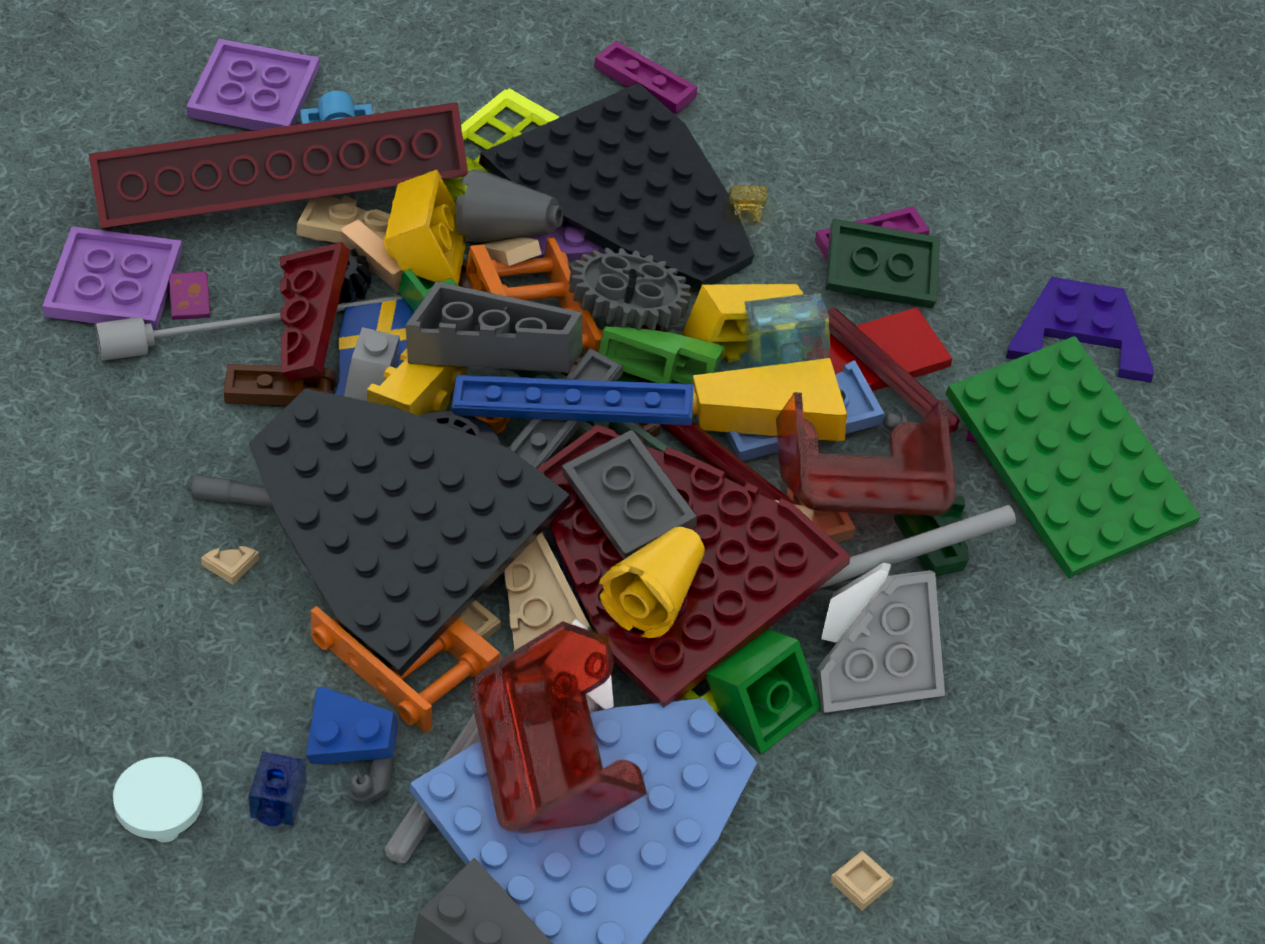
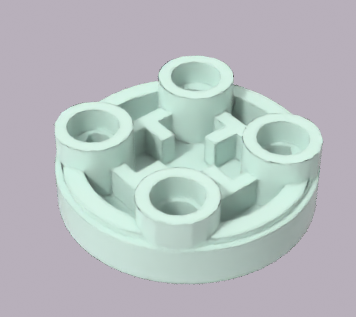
M151 757L138 761L127 768L115 784L113 803L116 818L125 829L139 837L156 839L159 842L175 840L179 833L189 828L195 822L201 812L203 790L200 778L188 764L175 758Z

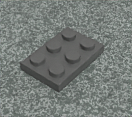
M633 430L562 465L563 476L623 560L674 527L691 529L697 526V516Z

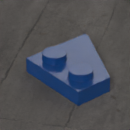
M317 687L306 757L311 764L394 758L398 720L392 711L325 687Z

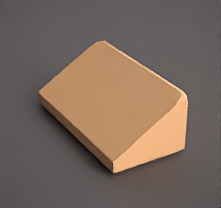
M359 219L344 226L341 229V236L345 246L349 250L356 249L359 256H365L369 269L395 291L399 292L404 271L400 269L395 258H390L387 255L383 240Z

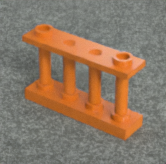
M555 237L547 239L543 258L527 259L511 266L503 265L501 262L491 259L485 244L470 246L465 274L472 289L526 301L557 297L561 308L582 312L583 355L590 348L599 352L603 331L601 328H597L590 311L581 309L582 302L573 301L574 293L569 292L570 284L568 282L571 271L568 267V258L565 252H561ZM545 272L550 283L507 287L506 284H502L499 277Z
M318 606L310 610L312 629L310 633L317 646L322 650L329 648L393 704L399 716L406 724L410 726L415 724L425 733L432 729V704L468 676H477L482 680L500 674V652L460 618H457L402 676H399L346 632L335 618L331 619ZM440 651L443 653L448 651L458 660V664L419 694L403 681L404 678Z

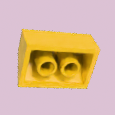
M436 169L397 184L390 218H388L386 235L383 238V245L387 255L390 258H395L402 271L411 269L416 276L433 282H444L452 278L458 286L466 242L463 240L466 236L459 235L456 204Z

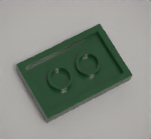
M833 219L829 232L825 290L933 308L937 300L940 237Z

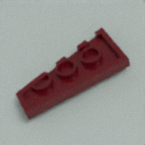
M343 242L280 257V267L284 270V279L280 280V292L284 295L285 307L280 308V320L285 324V332L281 335V373L289 381L322 375L350 250Z

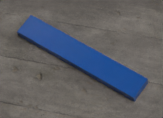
M456 375L452 412L458 416L692 425L694 384Z

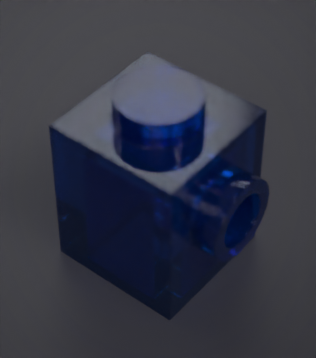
M262 752L248 794L250 818H256L261 823L269 826H277L281 823L294 825L307 783L305 759Z

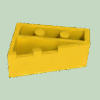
M797 284L702 285L681 335L724 346L722 359L726 358L728 363L740 360L739 354L758 349L762 354L803 342L817 312Z
M406 348L400 356V360H403V362L397 368L389 366L384 371L383 377L387 379L380 386L372 383L367 388V401L392 406L417 416L430 412L445 411L450 401V394L455 388L456 375H467L468 367L408 363Z

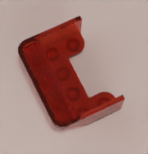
M794 392L776 418L781 479L809 509L833 512L938 516L945 513L955 501L956 488L945 400H938L920 423H901L892 431L889 440L891 457L819 454L816 429L811 422L804 418L802 393Z
M562 621L487 667L476 676L471 688V699L498 823L503 829L526 834L595 824L647 795L643 775L637 764L627 760H618L603 768L586 694L604 684L612 673L614 658L609 637Z

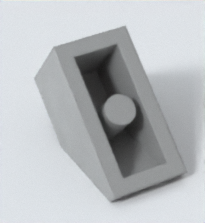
M362 327L351 359L344 393L345 397L367 401V388L372 383L380 386L387 379L383 377V374L389 366L397 368L400 336Z

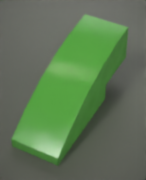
M606 326L603 330L598 353L623 365V372L656 383H671L673 380L682 384H693V375L719 372L725 347L701 339L663 331Z

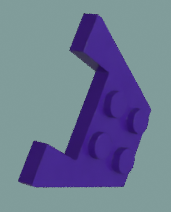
M1051 277L1010 342L1006 354L1007 359L1014 360L1042 349L1043 336L1064 340L1076 336L1079 342L1118 348L1119 363L1117 377L1151 383L1154 375L1152 363L1125 290L1123 288Z

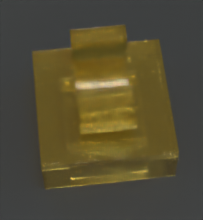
M731 185L728 194L729 204H734L735 206L734 215H738L741 220V211L748 209L753 213V222L758 223L762 215L761 208H764L767 201V186Z

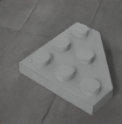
M933 571L905 573L888 577L816 668L821 711L827 713L945 696L936 577Z

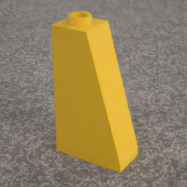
M830 358L693 375L694 401L692 415H696L698 426L703 430L718 432L736 431L742 434L789 436L827 441L845 440L847 412Z

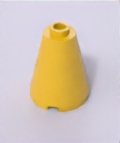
M674 527L608 569L599 585L603 583L604 591L600 594V599L608 614L628 631L633 627L645 631L642 637L655 638L664 635L673 626L704 556L705 548L700 536L691 529Z

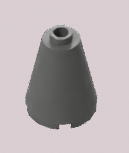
M475 169L469 171L462 181V184L468 186L465 196L458 195L456 224L459 235L466 236L463 241L467 243L550 235L562 224L563 208L559 206L558 200L555 197L483 170Z

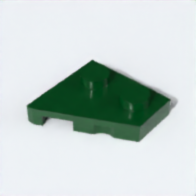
M962 496L901 507L897 509L893 519L907 539L961 521L965 500ZM965 541L917 556L924 569L926 571H933L935 576L964 571L969 561L968 546Z

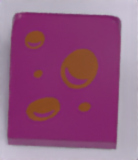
M186 272L170 274L172 320L210 318L207 273Z

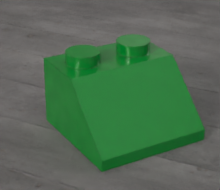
M771 629L764 631L706 674L717 708L759 754H763L821 708L799 640Z

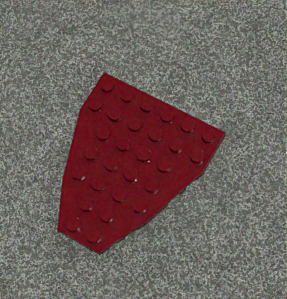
M595 425L537 468L538 471L570 494L571 502L550 523V528L557 552L599 639L608 646L609 658L655 703H660L664 708L671 702L679 700L703 681L709 671L766 631L849 565L850 555L793 503L782 498L778 503L760 495L758 487L748 482L743 487L725 478L724 471L681 451L666 447L665 451L662 452L645 446L697 516V526L691 528V530L700 536L705 553L676 620L664 635L646 638L642 637L645 631L635 627L630 631L624 629L608 614L601 603L600 594L604 591L603 583L599 585L600 579L606 571L621 562L623 558L562 472V465L620 436L612 429Z

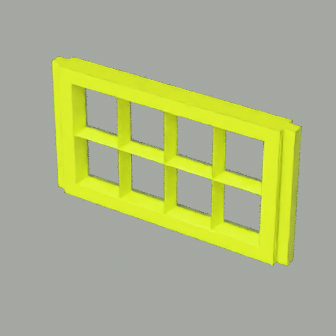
M509 88L502 91L461 124L463 141L468 139L487 150L521 135L522 133L520 132L531 123L542 126L560 117ZM505 108H508L525 119L512 128L496 119L495 116ZM487 123L505 133V135L492 144L475 134V132ZM466 156L468 172L475 169L488 171L479 164L480 156L475 160ZM464 177L443 180L455 201H457L458 195L465 196L468 185L462 184L461 180Z

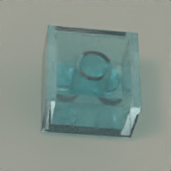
M821 292L745 302L747 361L749 368L830 358L829 316Z

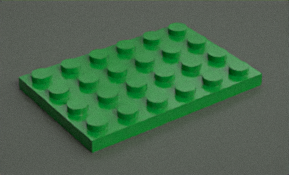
M1076 336L948 386L945 393L1068 578L1195 525L1201 518Z

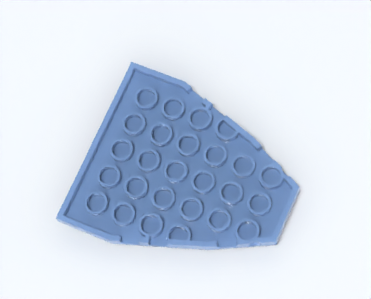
M704 698L673 701L664 708L660 703L608 708L484 738L411 782L409 791L464 864L467 865L475 858L553 944H643L660 918L662 919L669 910L671 903L683 887L685 888L715 847L757 762Z

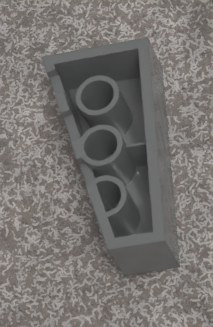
M437 281L405 325L408 363L569 373L583 350L582 312Z
M473 858L418 913L412 944L553 943L483 866Z

